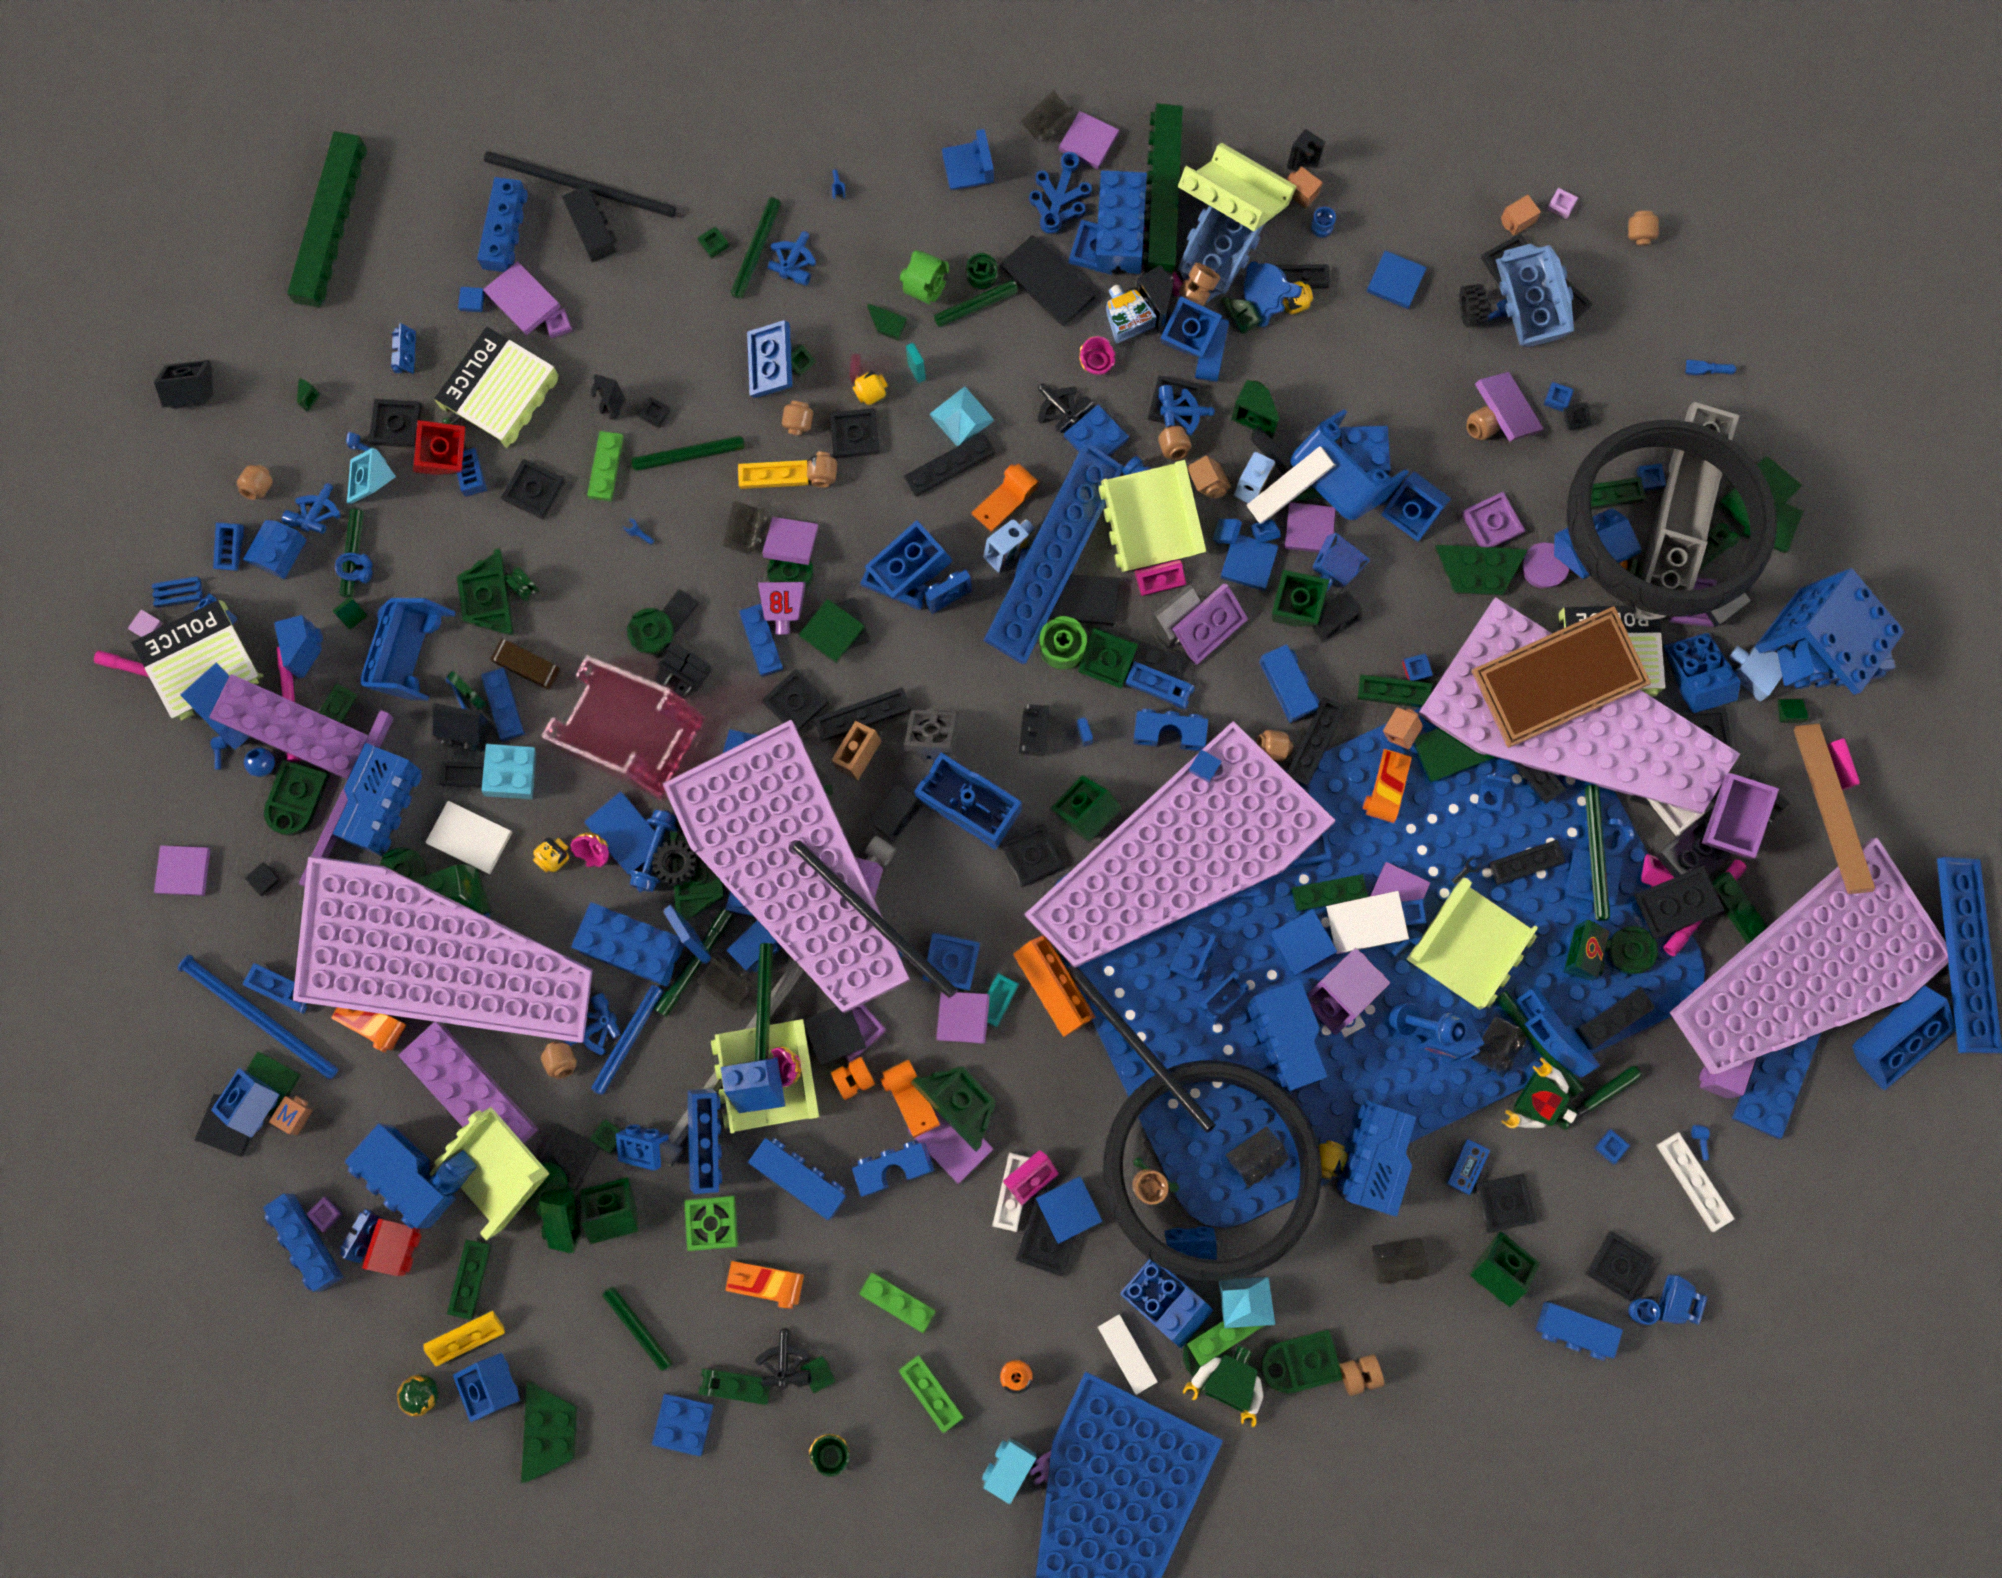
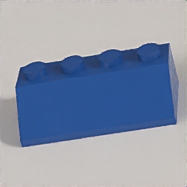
M1924 985L1899 1007L1894 1008L1886 1018L1876 1023L1868 1033L1857 1039L1855 1044L1852 1045L1857 1061L1881 1089L1885 1091L1956 1031L1948 1000Z

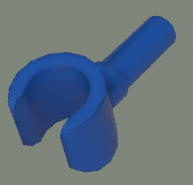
M835 169L832 171L834 178L832 197L836 199V194H842L843 198H845V184L840 182L838 170Z
M1507 299L1497 303L1498 310L1487 315L1488 321L1498 316H1508L1506 312Z
M350 432L347 434L346 443L350 449H360L363 451L371 449L359 443L360 436L358 434Z
M628 519L634 526L630 529L623 526L627 534L630 536L637 535L652 545L654 540L640 530L639 525L634 519Z
M218 736L210 741L215 754V770H221V749L228 748V743L221 736Z
M1410 930L1408 932L1409 940L1402 941L1391 953L1396 957L1409 942L1417 945L1423 934L1417 930Z
M1693 1125L1692 1138L1700 1139L1703 1160H1709L1707 1148L1709 1130L1700 1125Z

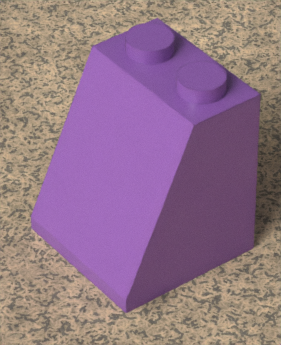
M1355 947L1306 995L1313 1013L1336 1035L1354 1020L1390 982Z

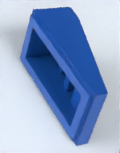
M476 448L463 451V458L472 455L473 459L462 461V466L473 463L474 466L462 468V471L457 473L460 489L465 497L487 491ZM476 472L475 474L464 476L466 473ZM477 478V481L468 484L466 483V481Z
M216 523L213 569L238 571L244 525ZM226 531H232L233 536H226ZM224 540L233 541V545H224ZM223 549L232 550V554H222ZM221 558L232 559V564L221 563Z

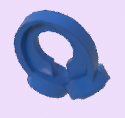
M345 553L340 555L335 561L334 568L337 575L347 581L360 580L366 584L370 581L373 574L371 569L373 563L365 553L362 555ZM346 561H352L355 565H363L364 568L362 570H355L352 573H346L342 569V564Z
M1608 819L1606 826L1603 828L1604 838L1612 836L1615 831L1619 832V836L1616 839L1617 845L1614 849H1608L1604 846L1605 855L1615 856L1621 853L1627 842L1634 839L1632 828L1628 825H1623V821L1620 819Z

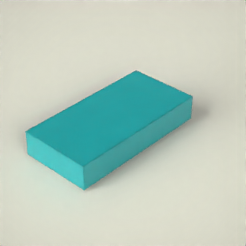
M915 344L906 345L908 366L917 382L920 383L926 378L924 360Z
M1000 973L997 974L987 993L990 995L987 1023L996 1028L1020 985Z

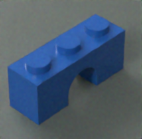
M1142 709V711H1137L1133 744L1157 747L1159 734L1165 730H1173L1180 736L1181 750L1200 752L1206 746L1208 719H1204L1202 715L1190 714L1189 717L1179 716V713L1172 711L1159 714L1153 709Z
M914 1140L903 1144V1150L895 1152V1149L892 1148L881 1152V1158L872 1160V1157H867L857 1161L858 1166L853 1167L852 1171L861 1197L889 1188L886 1174L893 1165L902 1167L907 1180L934 1172L926 1143L918 1144V1141Z

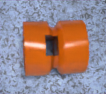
M861 1056L849 1062V1067L841 1066L830 1072L844 1100L857 1095L858 1089L864 1091L876 1085ZM852 1074L856 1082L849 1084L846 1077Z

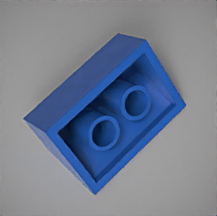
M1614 508L1593 516V522L1601 542L1618 563L1641 553L1642 549L1625 516ZM1568 528L1555 533L1554 556L1582 579L1589 577L1590 574L1582 565L1573 548Z

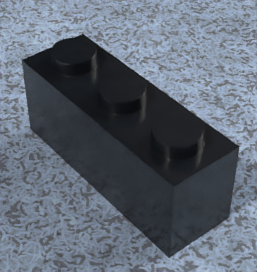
M586 185L563 195L562 198L591 262L616 253L614 243H617L612 229L607 231L605 227L609 223L604 212H599L596 207L600 203L595 192L590 194Z
M1640 987L1631 991L1574 1030L1586 1047L1592 1050L1649 1013L1655 1007Z

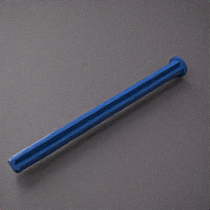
M191 954L187 955L179 963L177 969L180 972L185 971L326 1078L332 1079L337 1074L338 1068L195 962Z

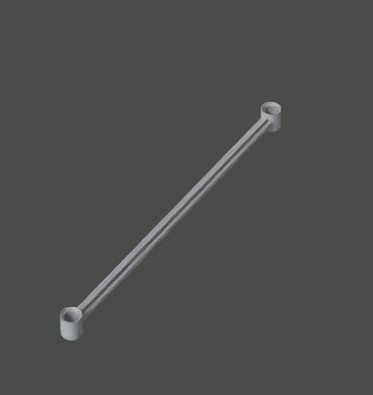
M875 836L864 853L868 855L866 860L876 862L885 867L895 854L896 848ZM795 960L771 992L770 1018L804 972V969ZM757 1013L745 1029L756 1028ZM716 1071L702 1089L712 1088L716 1092L719 1091L718 1089L722 1087L723 1083L722 1079L717 1080ZM688 1109L668 1136L669 1139L659 1144L661 1161L670 1167L674 1165L684 1150L680 1144L688 1135Z

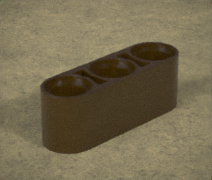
M504 639L500 640L490 658L495 664L550 690L561 670L555 664Z

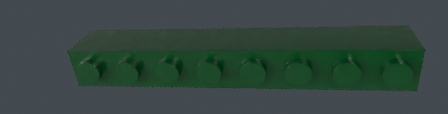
M1156 103L1154 112H1150L1149 126H1153L1152 131H1149L1148 145H1152L1147 155V165L1151 166L1150 171H1147L1146 185H1149V191L1146 190L1145 204L1148 205V211L1145 210L1144 224L1147 225V231L1144 230L1143 244L1146 245V251L1142 253V265H1145V274L1161 265L1165 271L1168 270L1172 275L1175 268L1183 106Z
M333 131L287 291V295L295 304L321 308L322 301L326 298V286L328 280L332 277V265L338 256L339 241L344 235L343 226L345 219H348L350 214L349 205L351 199L355 196L356 181L361 175L362 159L367 154V147L359 135Z

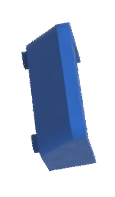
M1343 409L1321 422L1294 451L1290 462L1295 467L1321 446L1336 466L1314 482L1312 486L1344 518L1356 520L1394 496L1409 472L1405 469L1392 478L1381 469H1371L1366 473L1336 443L1341 436L1339 426L1347 414V411Z
M426 598L389 599L383 607L362 671L361 685L407 700L428 701L429 696L419 692V680L413 677L412 674L425 634L433 633L440 627L441 616H455L456 612Z

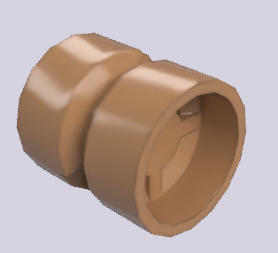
M1196 262L1189 272L1190 279H1186L1178 291L1182 297L1204 306L1210 297L1209 290L1215 289L1220 276L1208 266Z
M1143 1169L1133 1179V1191L1142 1202L1149 1205L1158 1204L1167 1196L1168 1182L1158 1171Z
M1374 1354L1360 1357L1358 1363L1351 1360L1339 1364L1343 1382L1349 1396L1363 1393L1366 1387L1373 1390L1384 1386L1383 1375Z

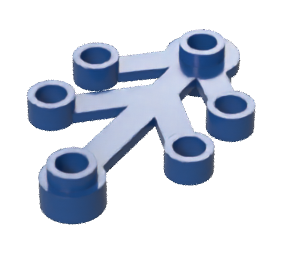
M1066 152L1061 157L1063 171L1056 191L1046 171L1041 170L1036 173V184L1043 187L1052 203L1049 211L1042 200L1043 196L1040 191L1034 190L1029 194L1030 204L1036 206L1042 216L1040 218V227L1045 233L1054 234L1061 229L1062 222L1072 217L1081 218L1085 215V205L1082 202H1076L1072 208L1059 213L1061 206L1079 197L1088 198L1092 192V186L1088 182H1082L1079 187L1065 193L1072 172L1076 171L1079 166V157L1074 152ZM1067 163H1073L1074 165H1073V166H1067L1066 164H1067ZM1043 176L1046 179L1041 181L1038 178ZM1087 188L1089 191L1082 192L1081 189ZM1038 196L1040 199L1033 200L1032 197ZM1076 208H1081L1082 211H1081V212H1077V211H1075V209H1076ZM1050 221L1055 223L1052 226L1047 225Z

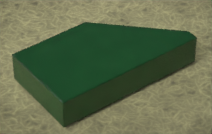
M1226 297L1221 299L1242 334H1246L1263 321L1252 302Z
M868 303L867 309L877 332L899 341L907 323V318Z

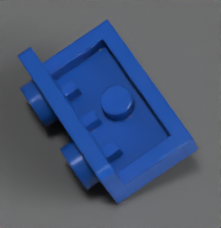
M1213 1227L1173 1228L1164 1231L1166 1245L1174 1250L1200 1259L1217 1260V1243Z

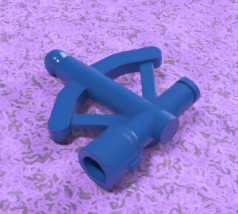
M807 231L801 232L796 243L789 241L772 243L771 249L777 252L780 263L771 260L768 264V269L778 272L779 276L783 279L790 277L793 278L795 283L807 286L811 279V273L800 268L808 264L811 266L816 265V260L811 252L804 247L809 238V233ZM781 250H792L787 260L784 261ZM800 254L806 258V260L795 265Z
M1161 386L1158 397L1163 404L1160 413L1165 417L1166 428L1175 426V419L1187 429V435H1192L1199 424L1200 416H1213L1215 414L1213 407H1199L1196 399L1187 389L1182 390L1180 398L1173 400L1172 386ZM1184 400H1186L1190 406L1178 405ZM1179 416H1192L1191 424L1189 425Z
M326 483L318 496L307 495L296 498V504L301 507V515L286 510L282 515V522L290 527L301 526L300 529L305 532L315 531L324 534L326 525L318 522L333 516L337 519L341 517V513L335 504L328 500L330 492L333 490V485ZM314 503L307 514L305 504ZM323 506L331 511L318 517Z
M600 993L590 999L597 1013L587 1012L588 1018L599 1020L586 1027L583 1043L588 1049L599 1055H604L606 1051L603 1045L608 1030L613 1039L620 1037L622 1034L615 1022L617 1021L614 1012L610 1013L608 1009L609 1000L606 999L603 993ZM603 1029L598 1045L593 1043L589 1036ZM566 1040L563 1041V1043L569 1044L570 1047H571L573 1044L578 1043V1042L566 1041Z

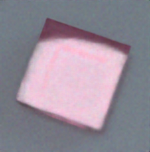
M860 354L851 355L850 379L851 383L855 384V379L861 376L862 360Z

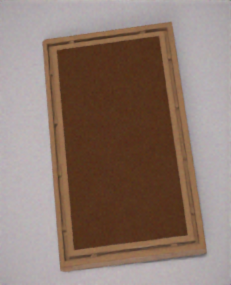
M1615 606L1471 670L1507 748L1513 747L1651 684Z

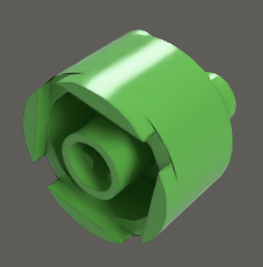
M915 250L911 256L908 268H904L900 275V281L903 282V292L927 304H931L930 301L935 302L946 284L943 277L944 273H949L948 262L924 251Z
M1060 616L1046 623L1041 630L1039 643L1043 661L1056 669L1074 668L1081 662L1087 645V635L1081 624L1067 616ZM1062 640L1066 641V644L1064 646L1060 645Z

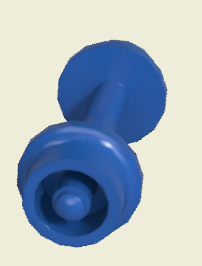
M654 810L652 817L647 819V823L657 827L642 872L634 870L629 872L631 874L629 885L637 888L639 893L643 891L653 892L656 884L661 882L660 879L651 876L654 867L652 861H654V853L657 854V848L661 846L665 831H678L676 827L678 818L670 814L669 810Z
M1413 1003L1394 1006L1389 1017L1391 1026L1398 1033L1410 1035L1415 1032L1417 1027L1436 1031L1439 1043L1444 1046L1460 1044L1467 1036V1024L1456 1014L1446 1013L1439 1021L1421 1018L1419 1009Z

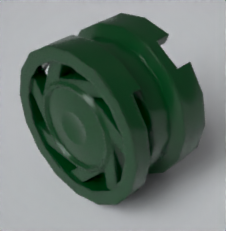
M977 253L968 259L966 275L969 284L973 288L986 290L996 283L998 278L997 264L991 255Z
M518 566L515 567L511 575L507 574L504 577V580L525 603L530 599L529 596L531 594L539 592L536 585Z

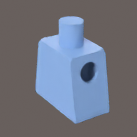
M1736 646L1729 655V658L1739 664L1735 673L1740 679L1741 684L1760 702L1770 695L1782 678L1778 653L1769 650L1760 654L1753 647L1748 653L1739 646Z

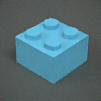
M486 744L482 781L483 795L486 797L532 800L536 764L535 747Z
M1010 1437L1007 1442L1002 1440L995 1453V1457L998 1458L994 1465L989 1463L982 1475V1480H984L983 1488L1008 1504H1011L1036 1460L1035 1452Z

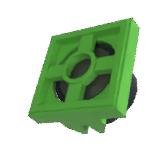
M735 1196L684 1200L687 1251L738 1247Z

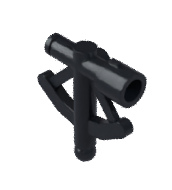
M1041 383L1038 385V390L1046 398L1041 405L1038 422L1044 423L1045 420H1061L1055 426L1060 433L1069 425H1075L1079 421L1078 417L1082 414H1088L1095 406L1087 396L1075 405L1074 395L1077 393L1076 387L1062 388L1053 393L1049 387L1047 388L1046 384ZM1069 396L1070 408L1060 400L1061 397ZM1053 405L1062 415L1047 414V410Z
M782 1328L779 1332V1346L767 1349L755 1359L757 1365L763 1364L774 1375L762 1377V1386H777L779 1389H786L791 1384H794L797 1388L811 1385L812 1376L810 1370L796 1371L802 1360H809V1354L796 1346L789 1345V1330ZM789 1354L797 1356L798 1358L788 1369ZM778 1355V1370L767 1362V1360Z

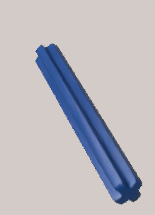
M652 985L593 1083L591 1089L600 1095L605 1093L663 994V990L658 986Z

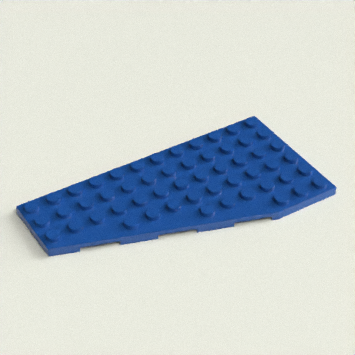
M1085 1371L1052 1441L1036 1578H1162L1223 1440Z

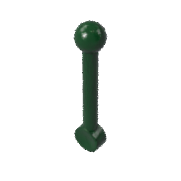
M1141 1158L1134 1159L1133 1164L1135 1167L1151 1169L1143 1163ZM1167 1180L1170 1192H1177L1179 1185L1176 1182L1171 1183Z

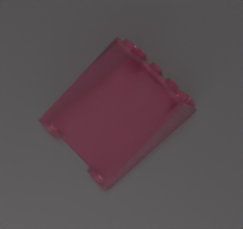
M586 655L575 676L584 682L587 687L566 724L564 725L552 717L540 738L554 748L661 800L666 792L663 783L671 780L678 771L685 754L691 747L692 741L701 729L705 717L671 689ZM591 665V673L586 677L585 671ZM555 727H557V734L554 738H552L551 732Z

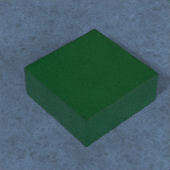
M716 226L697 238L698 243L711 259L729 247V243Z
M604 1119L590 1140L611 1154L617 1146L616 1133L622 1130Z

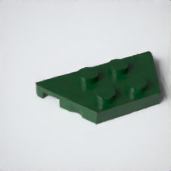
M1435 545V551L1440 557L1444 572L1450 580L1453 592L1456 594L1503 595L1527 553V549Z
M497 548L491 556L483 561L479 560L471 569L465 570L457 576L462 619L466 624L512 636L514 631L507 582L504 580L506 575L502 550Z
M670 832L671 840H676V842L682 841L689 845L685 836L679 835L676 832ZM696 853L698 870H695V877L692 876L690 878L691 881L688 883L684 882V885L679 886L676 884L674 886L676 911L686 921L724 898L723 882ZM672 855L673 872L680 871L684 866V858L681 855Z
M963 1066L952 1068L947 1072H936L927 1077H915L911 1084L971 1148L977 1152L981 1148L996 1101Z
M527 1382L521 1483H527L575 1459L578 1406L559 1398L558 1395L551 1391L548 1392L534 1382Z

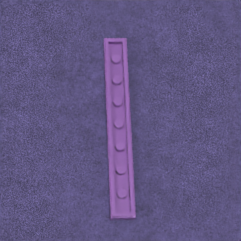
M382 710L379 712L365 743L377 748L381 747L394 719L389 713ZM344 788L311 856L328 858L338 838L333 832L348 802ZM307 866L299 881V884L305 887Z

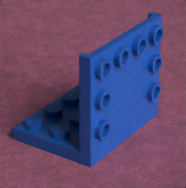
M1850 568L1800 587L1754 647L1761 654L1769 650L1775 651L1786 644L1792 645L1798 640L1806 638L1852 694L1855 695L1862 692L1905 631L1857 573Z

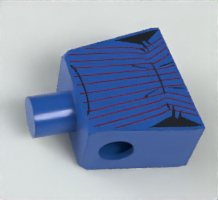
M1334 533L1326 537L1314 562L1313 570L1321 575L1320 578L1330 580L1328 591L1331 585L1337 588L1346 586L1370 559L1339 534Z

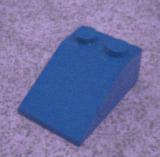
M916 520L873 558L865 568L894 600L937 576L953 560L919 521Z
M215 662L188 686L180 696L217 734L236 750L250 736L209 718L230 677Z

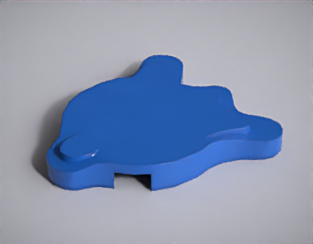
M1254 261L1247 266L1244 296L1247 301L1252 302L1263 320L1257 326L1266 327L1273 314L1284 311V298L1299 297L1302 288L1299 285L1290 283L1286 279L1284 272L1275 265L1268 263L1260 264Z

